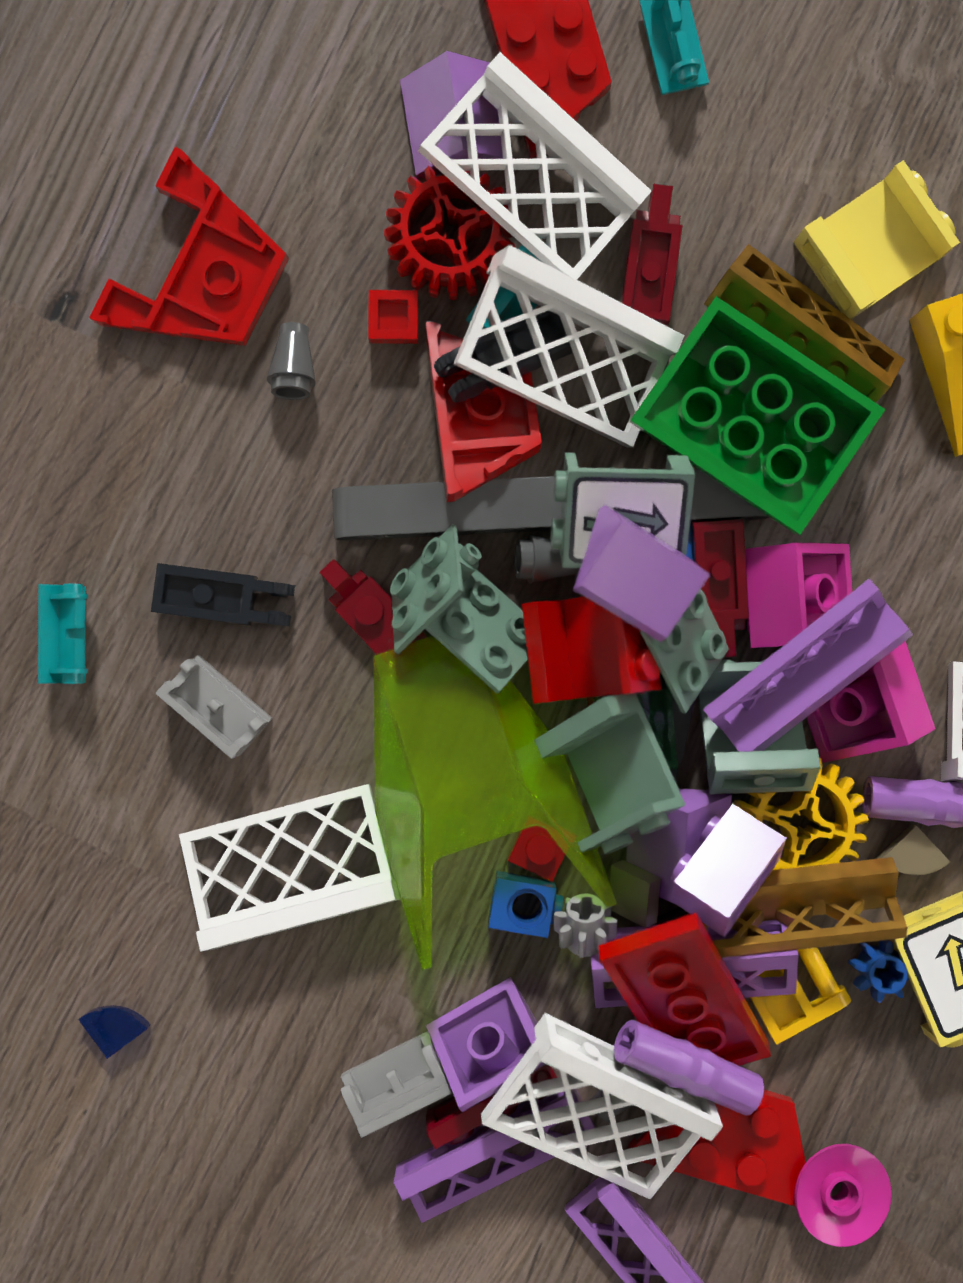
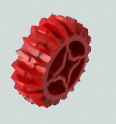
M427 166L424 169L426 181L421 183L417 178L410 175L407 179V184L411 194L396 190L394 200L400 208H388L386 211L387 220L393 225L384 229V236L386 241L394 243L387 249L390 260H401L397 266V272L400 277L414 273L411 285L415 290L422 288L428 281L430 282V297L437 298L440 294L441 286L448 287L450 300L454 301L458 298V287L465 286L469 296L473 297L477 294L475 281L479 279L484 285L487 283L489 278L487 271L494 254L509 245L515 248V244L508 239L513 236L445 175L436 177L432 167ZM487 173L480 175V186L489 194H504V189L501 186L488 190L490 176ZM449 199L464 200L475 207L467 210L457 209L451 204ZM432 204L435 217L429 224L420 227L421 233L411 236L412 226L417 216L423 209ZM443 215H445L448 225H454L455 231L458 229V250L454 240L447 239V232L445 235L443 234ZM491 228L492 234L486 248L478 257L469 261L467 245L473 239L480 237V231ZM425 252L427 256L436 253L444 254L451 260L453 267L434 264L425 259L420 253Z

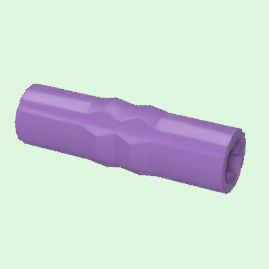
M868 776L865 780L863 788V798L865 800L863 802V813L868 815V818L912 821L927 826L941 824L951 828L963 827V783L940 782L933 779L908 780Z
M634 1020L627 1021L618 1032L614 1044V1057L617 1062L658 1078L672 1088L682 1089L691 1096L705 1098L745 1116L752 1114L760 1105L764 1094V1084L759 1074L722 1059L708 1049L698 1048L688 1040L674 1038Z

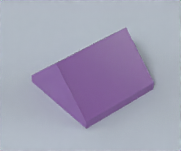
M446 51L400 80L416 178L425 177L424 169L427 166L432 167L435 175L443 174L418 152L419 147L483 76L490 62ZM481 95L472 105L474 124H499L498 110ZM464 116L456 124H465ZM445 136L437 145L450 159H468L466 136ZM475 136L478 159H503L501 136Z
M603 505L598 511L574 590L662 642L674 629L710 574L680 551L607 505Z
M679 789L686 806L667 815L670 820L669 825L646 835H641L639 830L630 834L633 843L626 847V861L661 878L659 897L672 902L674 881L670 877L673 870L686 853L692 857L696 854L703 844L699 839L708 822L715 815L722 819L731 807V793L710 794L709 790Z
M511 977L426 1025L458 1107L462 1112L495 1094L536 1040L534 1027L538 1022ZM540 1062L535 1070L545 1065V1063Z

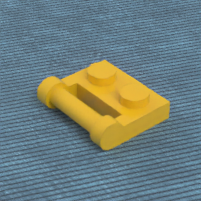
M818 947L797 950L820 992L817 999L809 1002L798 980L796 994L749 997L776 1045L840 1011L851 1002L844 985L837 984ZM784 969L765 970L759 976L762 978L784 976Z

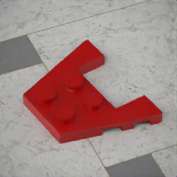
M174 147L155 186L160 193L198 211L199 214L156 300H152L116 281L108 279L89 318L100 326L246 346L289 258L242 209L240 210L222 192L220 187L208 175L206 176L191 161L190 157L183 150Z

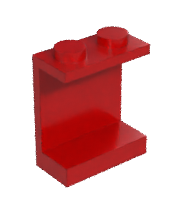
M585 596L566 600L536 601L522 604L533 704L662 689L661 671L641 630Z

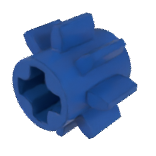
M880 940L879 946H869L865 942L860 943L862 951L858 958L848 960V963L857 969L860 974L852 982L853 985L860 991L866 990L871 986V997L879 1003L883 1001L885 994L894 993L902 999L904 997L902 988L907 980H909L907 968L901 961L898 952L894 951L892 953V941ZM888 963V971H879L878 976L874 974L875 968H884L885 964Z

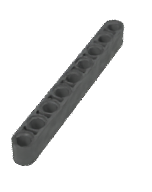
M693 469L695 481L691 522L738 518L743 519V521L770 518L701 470ZM554 476L492 479L455 502H447L444 482L340 487L332 489L334 539L370 540L441 536L452 524L457 526L458 535L550 531L552 518H561L562 502H554Z

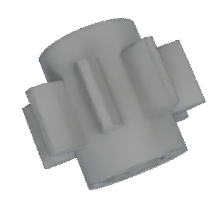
M579 894L572 898H565V912H554V931L559 933V947L561 949L568 947L573 954L583 958L597 954L599 952L598 945L606 943L607 939H616L617 919L611 917V903H603L600 898L591 894Z

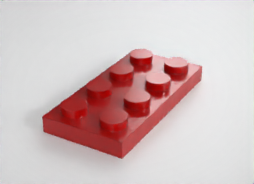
M697 913L598 945L601 964L639 1023L674 1038L688 1040L696 1047L708 1049L718 1057L738 1066L771 1057L767 1037Z

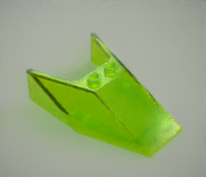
M434 636L409 643L399 654L394 652V649L374 655L375 814L422 970L432 967V867L440 857L532 826L543 827L553 837L605 906L608 908L617 905L598 849L595 848L581 852L578 842L591 836L592 832L565 755L542 758L536 745L535 739L548 732L547 727L511 680L497 694Z

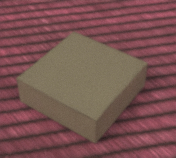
M625 860L612 864L609 889L611 911L645 928L657 923L661 878Z

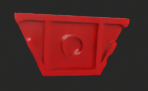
M484 0L499 53L501 52L575 121L579 119L581 112L585 108L594 105L610 90L612 80L588 0ZM526 135L523 136L529 158L537 157L535 143Z
M426 322L425 335L447 502H455L540 452L542 440L537 407L535 403L500 386L490 390L487 387L478 396L461 403L453 402L448 392L449 387L456 383L457 380L465 378L472 373L464 369L456 374H451V376L441 378L436 373L433 365L442 355L460 347L463 338L442 332L441 324ZM531 372L522 375L523 383L533 387Z
M764 1090L757 1110L747 1116L715 1103L723 1127L712 1141L700 1137L674 1169V1172L795 1206V1186L799 1173L806 1162L795 1103L791 1097ZM676 1124L655 1129L657 1141L678 1137L684 1128ZM645 1131L638 1140L634 1138L628 1144L627 1149L651 1144L649 1131ZM656 1158L641 1161L653 1166L657 1164Z

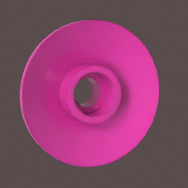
M835 1144L815 1153L801 1169L795 1186V1206L804 1227L819 1241L836 1247L857 1245L872 1237L884 1223L891 1205V1183L884 1166L869 1151L852 1144ZM842 1182L841 1191L835 1196H830L832 1188L837 1183Z

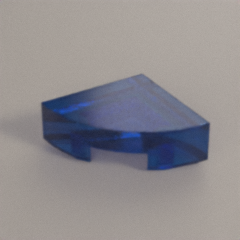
M115 1005L92 1009L78 1019L107 1059L147 1030L151 1025L136 1011Z

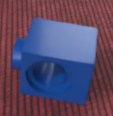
M496 871L488 917V928L548 938L550 924L554 925V912L562 911L563 895L556 894L554 880L551 882L543 878ZM523 893L536 895L541 901L539 909L529 916L518 914L512 905L519 895Z

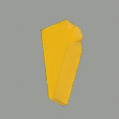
M962 293L929 304L909 319L955 457L963 455Z

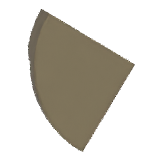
M913 824L906 828L876 857L877 859L893 857L898 872L908 875L930 874L950 863L949 859L931 840Z

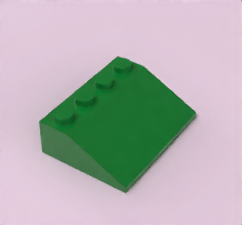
M716 296L640 405L630 423L677 455L688 456L693 466L799 536L886 409Z

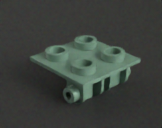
M454 524L439 538L431 539L425 546L422 555L408 569L404 568L399 571L392 581L390 588L393 610L392 627L394 632V652L397 654L463 593L462 582L479 567L478 561L482 557L480 551L470 543L465 546L458 543L457 526Z
M478 570L473 572L463 582V593L425 628L497 694L528 660L523 610Z
M701 589L665 640L660 642L641 631L681 713L688 711L729 650L725 636L720 630L707 603L706 596Z

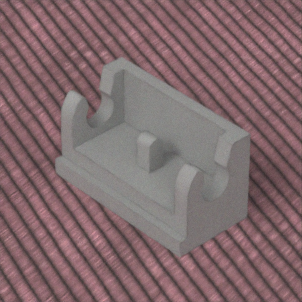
M197 655L194 659L185 660L179 666L181 671L173 680L163 683L155 694L231 759L242 755L272 720V717L200 655Z
M428 1031L343 1072L341 1075L345 1086L341 1088V1092L357 1125L361 1138L452 1094V1089Z

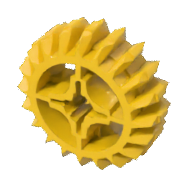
M819 758L821 768L812 790L793 791L791 799L784 805L774 806L768 804L776 792L748 793L751 795L748 803L742 800L734 801L733 805L760 822L767 820L780 827L781 835L786 838L782 856L773 870L841 863L840 860L843 857L852 861L859 859L858 853L850 849L852 841L858 843H865L867 841L866 835L855 831V825L865 824L869 819L868 815L854 812L853 809L860 806L865 800L862 795L857 793L847 795L855 782L847 776L837 780L840 771L839 766L830 763L822 770V759ZM818 785L827 793L833 804L835 823L829 822L820 816L818 810L820 798L815 796ZM799 810H801L803 816L820 826L806 825L804 829L799 827L800 832H798L796 827L790 825V822L779 816L782 815L790 818L794 814L800 816ZM819 837L830 839L816 854L798 860L799 855L806 853L809 843Z

